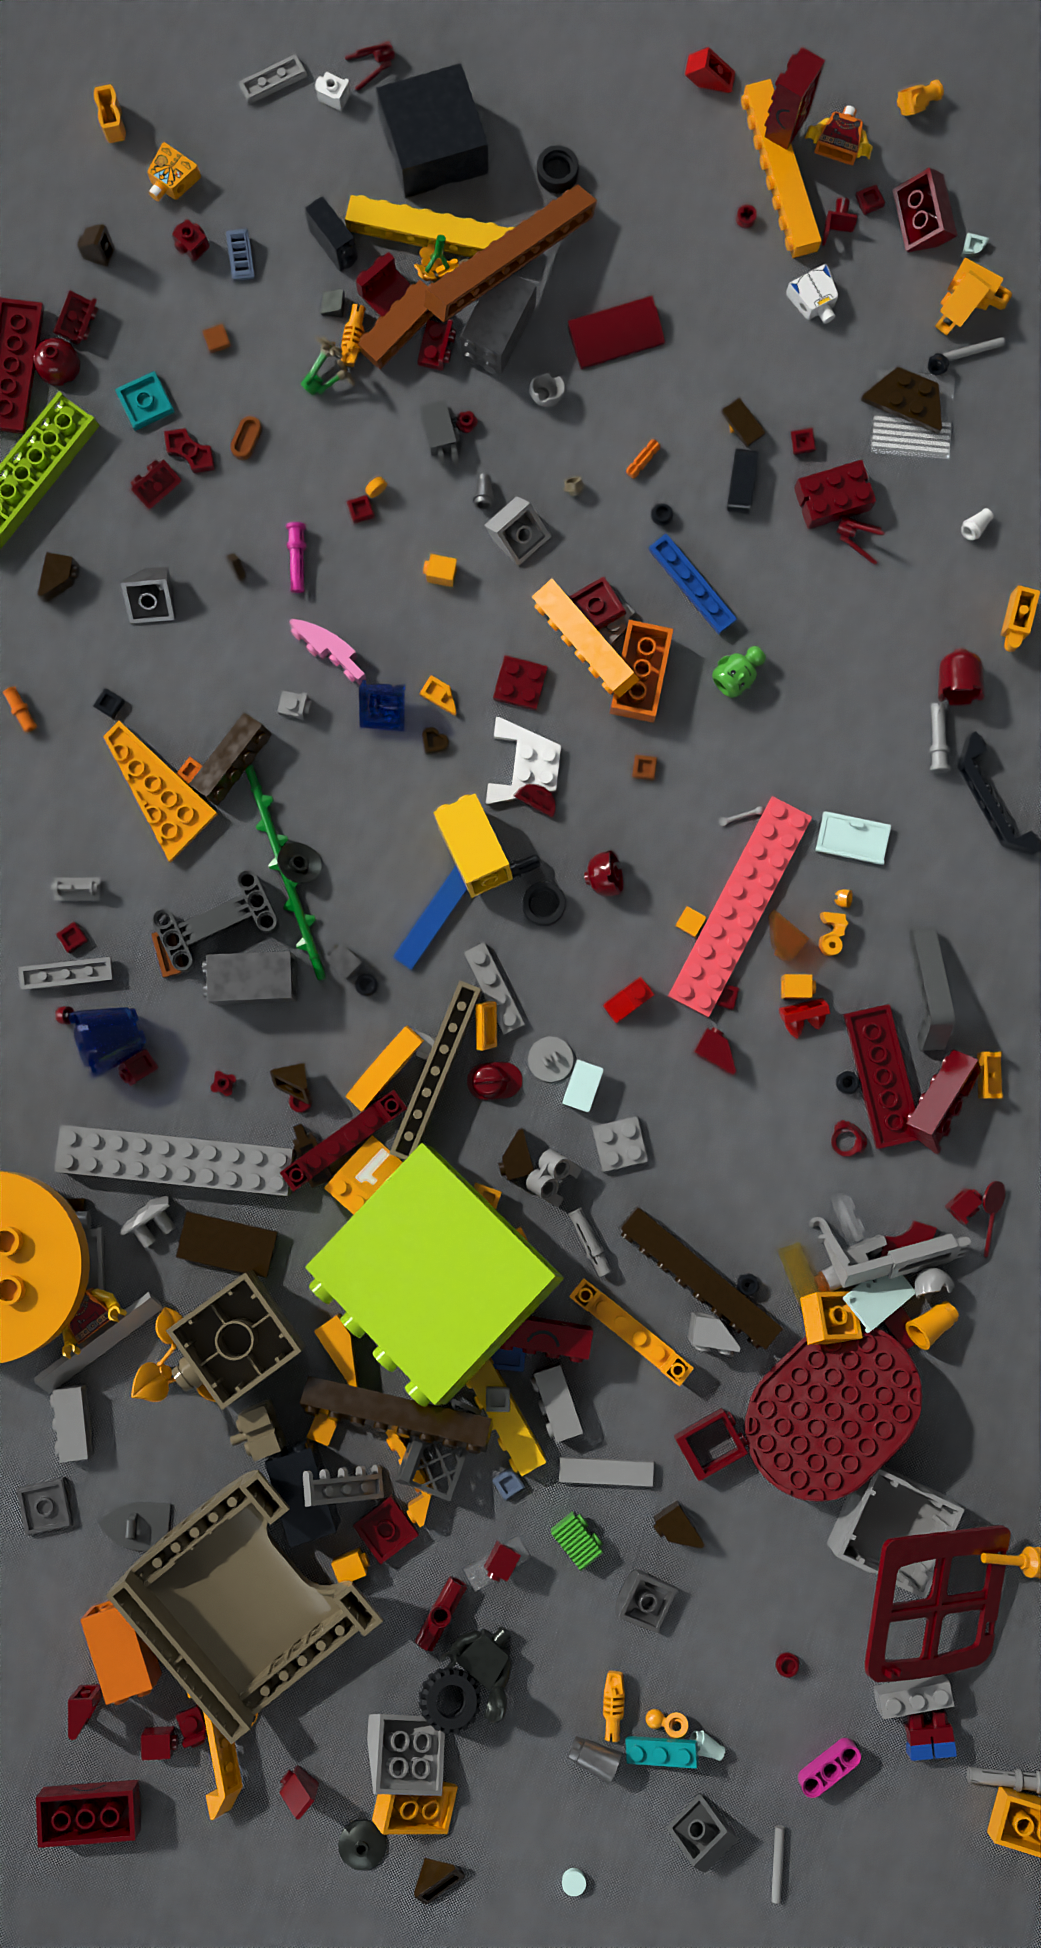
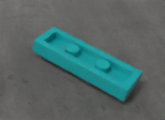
M627 1736L625 1739L627 1764L695 1769L699 1766L697 1740Z

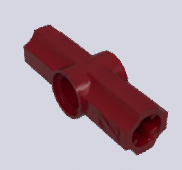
M449 1576L414 1642L426 1651L432 1652L467 1589V1585L460 1579ZM444 1609L448 1615L444 1618H438L435 1615V1611Z

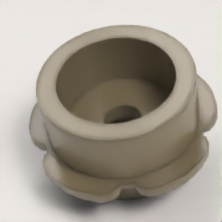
M580 476L570 477L564 481L565 487L563 490L564 492H569L571 496L582 493V489L585 488V484Z

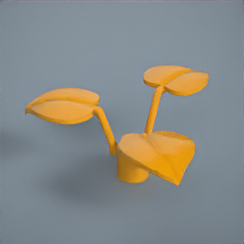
M164 1307L162 1309V1312L157 1317L155 1326L157 1336L165 1344H171V1348L161 1361L157 1362V1365L153 1362H147L138 1369L132 1386L131 1398L160 1402L168 1395V1384L176 1381L174 1377H171L172 1369L168 1365H164L165 1361L177 1347L166 1330L183 1317L171 1308ZM204 1384L196 1388L203 1398L216 1402Z

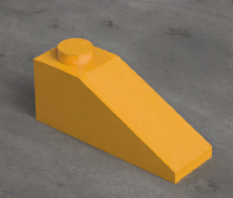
M338 1313L315 1329L314 1333L348 1384L358 1387L359 1381L353 1334L343 1325L340 1320L342 1316Z

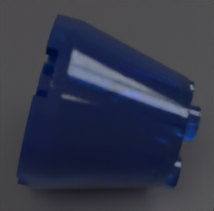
M115 1007L78 1010L69 1013L70 1023H75L73 1037L84 1067H90L91 1072L88 1073L91 1080L103 1076L143 1050L146 1037L143 1030H138L136 1022L139 1019L135 1008Z

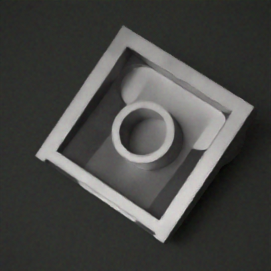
M634 1570L627 1576L616 1600L615 1614L618 1618L659 1633V1628L678 1589L647 1575L643 1570Z

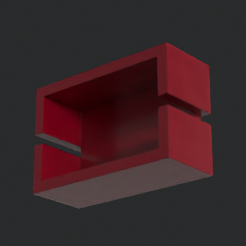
M862 459L798 478L794 491L799 506H803L801 512L807 530L841 520L843 516L851 517L871 511L876 499L870 482L866 483L868 475Z

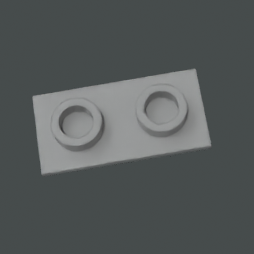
M54 878V883H51L54 901L100 900L101 878Z

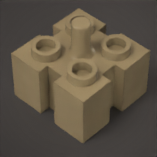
M271 1398L245 1408L237 1416L236 1425L239 1434L231 1436L230 1442L232 1446L248 1441L244 1443L247 1455L249 1457L252 1456L253 1461L280 1452L283 1446L286 1445L287 1441L281 1425L278 1423Z

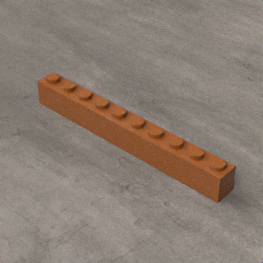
M579 185L566 190L562 196L552 200L543 209L537 210L527 220L521 221L517 227L508 230L504 236L492 241L488 247L476 252L472 258L460 263L456 269L447 272L437 282L431 283L425 290L424 306L441 321H447L592 219L597 199Z

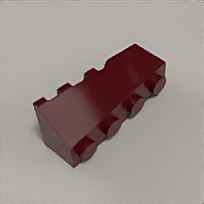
M954 1049L949 1056L944 1058L939 1073L932 1077L929 1089L920 1096L919 1105L907 1118L910 1134L937 1155L942 1150L939 1144L943 1136L948 1137L952 1130L950 1125L953 1116H959L962 1110L963 1096H969L981 1072L978 1059Z

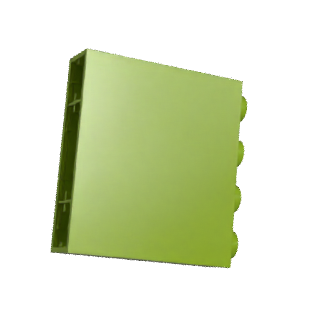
M421 1143L305 1266L315 1278L309 1284L311 1291L328 1305L335 1299L346 1311L340 1318L343 1325L356 1337L361 1338L367 1333L378 1345L372 1352L375 1359L390 1372H394L399 1367L411 1380L405 1386V1390L423 1407H426L430 1402L434 1405L447 1404L564 1279L435 1148Z

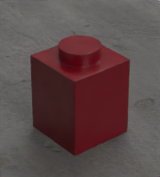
M497 1540L484 1565V1568L488 1571L487 1576L497 1582H500L501 1579L508 1582L521 1555Z
M174 1726L145 1728L141 1735V1760L171 1759L174 1751L178 1749L179 1741L178 1735L174 1733Z

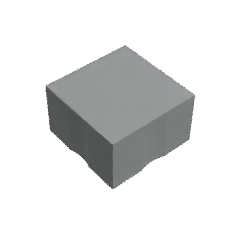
M883 1466L866 1484L847 1496L827 1541V1545L838 1558L867 1572L878 1574L882 1546L887 1539L954 1531L965 1509L950 1497ZM936 1559L901 1567L897 1574L896 1586L925 1599L932 1585Z

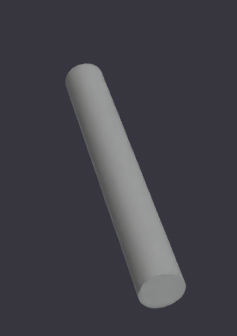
M1004 337L943 353V355L949 361L1002 347L1005 345Z
M782 1825L775 1826L771 1901L775 1904L781 1903L785 1834V1827Z

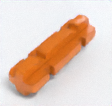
M651 439L647 447H644L633 460L634 462L627 467L626 474L633 479L636 478L640 470H643L653 458V455L660 450V443L655 439Z

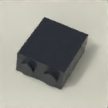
M322 195L304 208L308 228L341 272L345 268L352 267L356 260H358L353 235Z

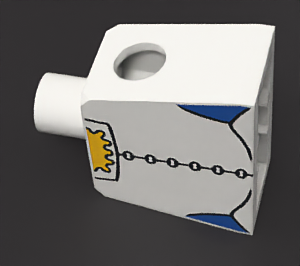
M826 264L789 283L786 295L806 319L810 320L819 315L823 323L826 324L835 318L831 308L836 304L838 293Z

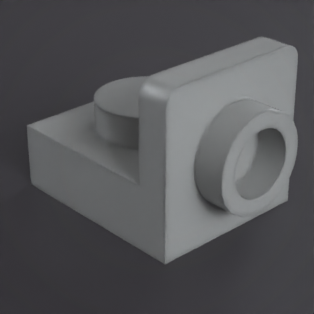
M282 690L277 712L280 715L305 720L306 714H310L312 701L308 693L303 692L301 695Z

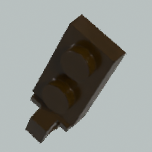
M302 1124L292 1127L297 1137L292 1142L298 1159L318 1145L312 1132L306 1134ZM327 1166L309 1180L312 1189L333 1178L329 1167Z

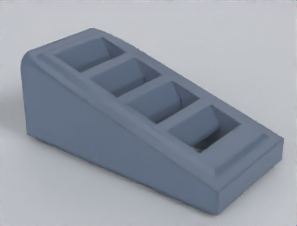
M248 229L226 231L233 281L255 279ZM246 248V250L234 252L235 249ZM247 258V260L235 261V259ZM249 267V270L236 271V268Z

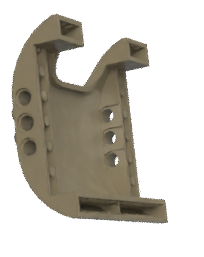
M252 1470L240 1476L196 1509L142 1555L106 1594L110 1602L230 1744H233L250 1730L255 1714L356 1632L360 1631L363 1636H366L383 1622L381 1615L352 1581H343L329 1586L311 1582L275 1542L269 1532L268 1523L271 1525L286 1513L290 1507L259 1470Z

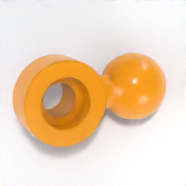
M651 1709L646 1714V1723L650 1728L659 1729L665 1727L667 1735L672 1739H683L689 1731L688 1721L681 1713L674 1712L664 1717L660 1710ZM679 1723L681 1725V1729L679 1731H674V1724Z

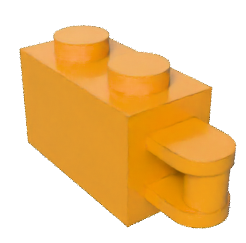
M965 257L947 290L953 293L958 287L954 283L963 272L967 275L972 270L991 285V288L976 308L986 311L990 304L997 309L1004 310L1012 297V292L1001 286L1004 278Z
M972 270L967 275L963 272L954 283L958 286L952 294L948 292L940 302L943 305L940 309L943 316L935 327L946 336L955 325L959 327L963 325L991 288L990 284ZM946 317L953 321L950 326L943 321Z
M1018 585L1011 593L1000 635L1006 637L1004 642L1006 651L1014 652L1030 634L1040 595L1039 590Z

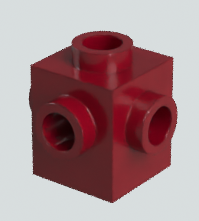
M188 219L178 224L172 233L175 249L181 255L186 254L194 263L210 248L204 230L197 223L193 224Z

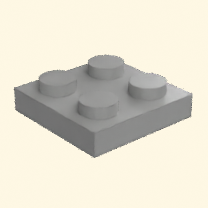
M637 1116L592 1126L602 1172L648 1161Z

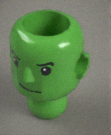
M752 646L747 650L745 656L740 653H734L730 656L722 657L717 662L718 666L713 670V682L727 697L733 698L742 695V692L748 688L750 689V685L756 680L757 672L755 668L765 663V653L758 646Z

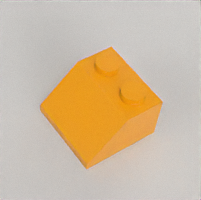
M850 1291L815 1292L800 1298L808 1345L832 1344L863 1338L860 1320L843 1300V1297Z

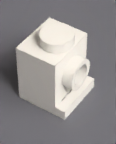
M328 72L325 73L324 77L319 76L316 81L315 89L318 101L342 111L351 95L350 81L346 78L343 80Z

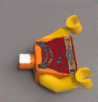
M846 106L843 113L835 111L830 118H824L817 125L809 126L805 139L811 138L814 140L813 143L816 144L815 154L852 166L856 157L866 156L870 160L873 146L869 144L866 131L862 129L863 121L855 118L857 110L854 107Z
M90 1288L85 1291L77 1313L69 1325L62 1331L64 1340L62 1354L65 1357L71 1359L70 1353L72 1350L75 1354L79 1355L81 1349L76 1346V1342L78 1345L110 1320L119 1323L118 1314L124 1316L127 1314L125 1309L120 1308L113 1293L99 1288Z

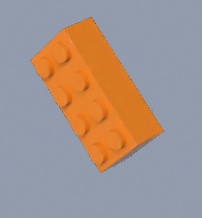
M629 620L621 658L640 680L620 698L613 693L609 714L654 723L673 634L672 628Z

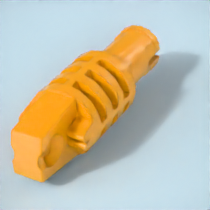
M353 304L351 307L350 319L345 324L341 342V361L345 366L354 367L360 352L358 343L364 334L362 323L366 308L360 305L358 311V304Z
M610 1670L608 1672L604 1688L603 1716L606 1719L605 1740L610 1741V1738H612V1742L620 1741V1720L624 1717L623 1672Z

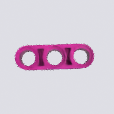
M850 1738L838 1740L799 1772L798 1782L807 1797L816 1798L860 1763L861 1753L855 1742ZM853 1749V1753L850 1756H843L845 1750ZM826 1765H835L831 1771H824ZM809 1779L816 1780L812 1786H806V1781Z

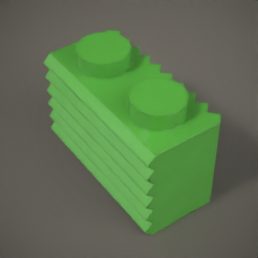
M572 1511L551 1528V1534L579 1570L582 1571L603 1554L601 1548L603 1542L595 1532L592 1535L586 1528L588 1523L581 1514L576 1516Z

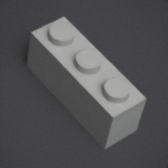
M560 1362L533 1371L535 1377L531 1378L534 1391L540 1392L542 1400L538 1401L542 1415L547 1414L550 1422L546 1424L549 1437H555L557 1443L583 1434Z
M87 1385L58 1387L53 1390V1394L50 1396V1405L55 1411L52 1427L53 1431L57 1432L55 1454L59 1456L60 1463L89 1459L93 1455Z
M944 1674L873 1686L877 1709L883 1719L954 1707L950 1682Z

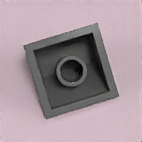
M701 1793L666 1827L691 1865L703 1873H706L739 1840V1837L725 1818Z

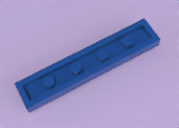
M667 533L649 546L648 550L718 635L736 622L737 618Z

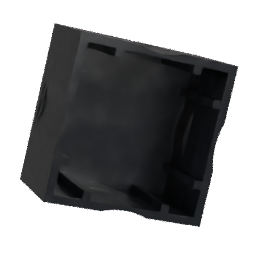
M462 63L376 87L379 119L388 147L395 159L396 172L405 198L435 190L445 184L462 182L489 174L488 143Z

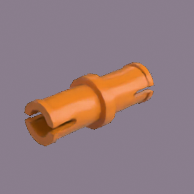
M16 686L5 689L2 693L12 708V715L17 717L24 733L36 729L38 726L28 711L29 706L23 702Z

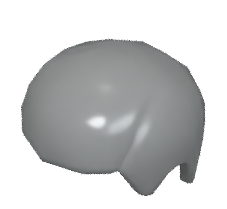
M548 372L536 376L531 381L529 393L538 405L552 407L562 399L566 385L560 376L554 378Z

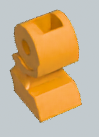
M821 912V921L824 924H831L833 931L820 937L819 948L824 955L833 956L842 950L843 945L839 937L845 935V929L848 925L846 914Z

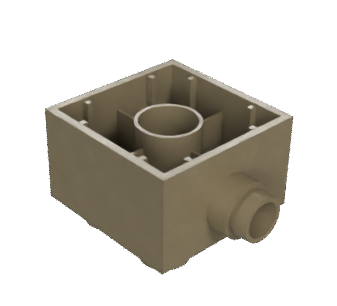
M253 1270L245 1272L166 1330L184 1356L179 1360V1365L171 1371L176 1382L186 1392L194 1386L198 1388L204 1384L221 1410L291 1360L306 1347L304 1341Z

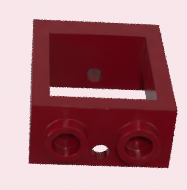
M720 1408L673 1435L698 1481L705 1479L748 1454L745 1449L748 1443L741 1432L739 1434L736 1433L733 1427L736 1425V1422L730 1411L725 1413ZM722 1419L737 1447L701 1467L686 1438Z

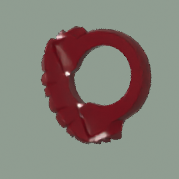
M845 1120L835 1124V1131L831 1136V1145L837 1154L852 1156L855 1153H863L865 1151L867 1139L861 1129H858L854 1123ZM850 1131L856 1136L855 1144L852 1149L842 1151L836 1145V1138L839 1134Z

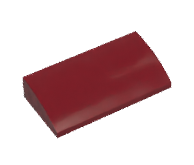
M652 295L568 320L567 330L580 369L665 344L659 315Z

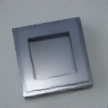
M509 1467L492 1479L505 1501L525 1488V1485L512 1467Z

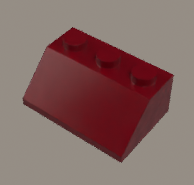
M929 167L892 189L907 252L939 247L957 237L943 173Z

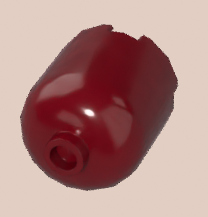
M958 648L944 656L939 665V701L948 700L951 706L971 705L972 700L977 698L979 701H982L985 697L984 671L979 655L968 651L966 648Z

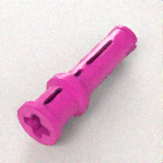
M290 522L286 524V529L289 532L287 548L290 551V592L302 593L305 592L304 551L307 548V543L304 542V530H306V524Z

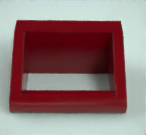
M100 1684L79 1685L68 1699V1737L70 1740H75L79 1736L102 1698L103 1693Z

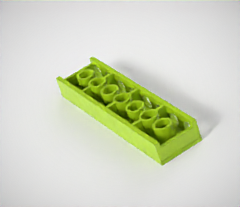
M61 392L55 395L0 464V474L5 470L4 474L0 477V550L100 426L92 415L87 414L72 403ZM60 401V404L55 409L56 404ZM33 435V437H32V439L30 440V442L27 443L28 439ZM19 453L17 458L13 461L15 455Z

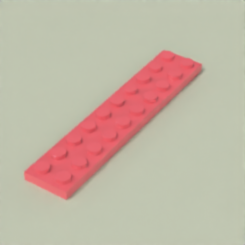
M773 796L770 798L667 997L707 1018L710 1016L812 816Z

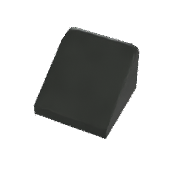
M344 289L323 292L321 315L343 317Z

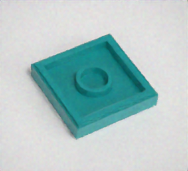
M155 371L115 389L135 431L175 413Z

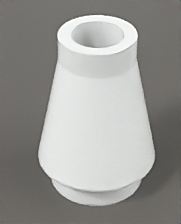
M984 508L981 512L965 520L961 527L964 537L969 540L978 539L989 522L994 518L992 511Z

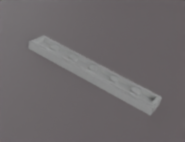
M149 1292L125 1309L127 1311L125 1316L118 1314L119 1323L110 1320L84 1342L77 1345L81 1349L79 1355L75 1354L72 1350L70 1353L71 1359L62 1356L34 1377L35 1383L47 1393H52L53 1390L60 1387L163 1309L161 1302Z

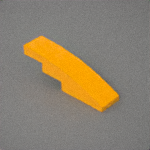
M408 1025L405 1026L364 1072L345 1097L361 1112L366 1110L374 1098L401 1071L424 1040Z

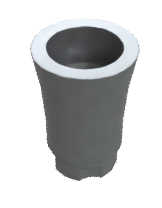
M576 1736L567 1759L575 1762V1765L587 1770L610 1785L618 1768L622 1752Z

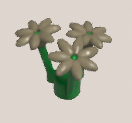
M315 337L322 344L321 353L310 372L300 383L301 386L312 396L317 392L322 395L327 388L345 378L354 386L355 382L352 375L339 359L337 364L342 370L333 379L324 385L321 384L324 380L317 374L318 370L327 357H334L336 355L342 358V349L336 347L334 341L329 342L326 337Z

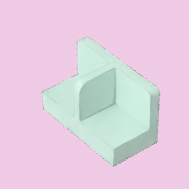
M577 1060L562 1104L589 1112L603 1073V1068Z

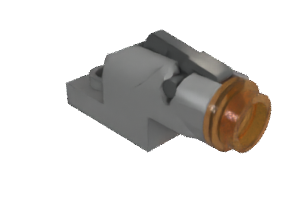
M878 1234L843 1249V1252L850 1261L849 1266L869 1261L866 1253L869 1252V1255L881 1252L883 1250L882 1246L887 1245V1242L883 1235ZM833 1264L819 1271L818 1275L813 1277L819 1292H840L855 1288L858 1285L843 1288Z

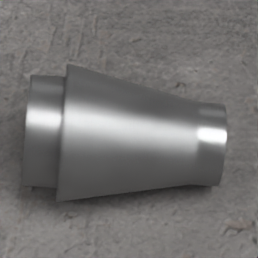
M488 474L477 476V484L472 499L477 509H490L495 501L491 477Z

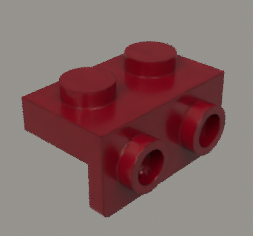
M69 290L53 333L76 345H79L82 339L86 341L91 330L88 327L89 320H94L98 311V307L95 306L97 299L93 297L89 300Z

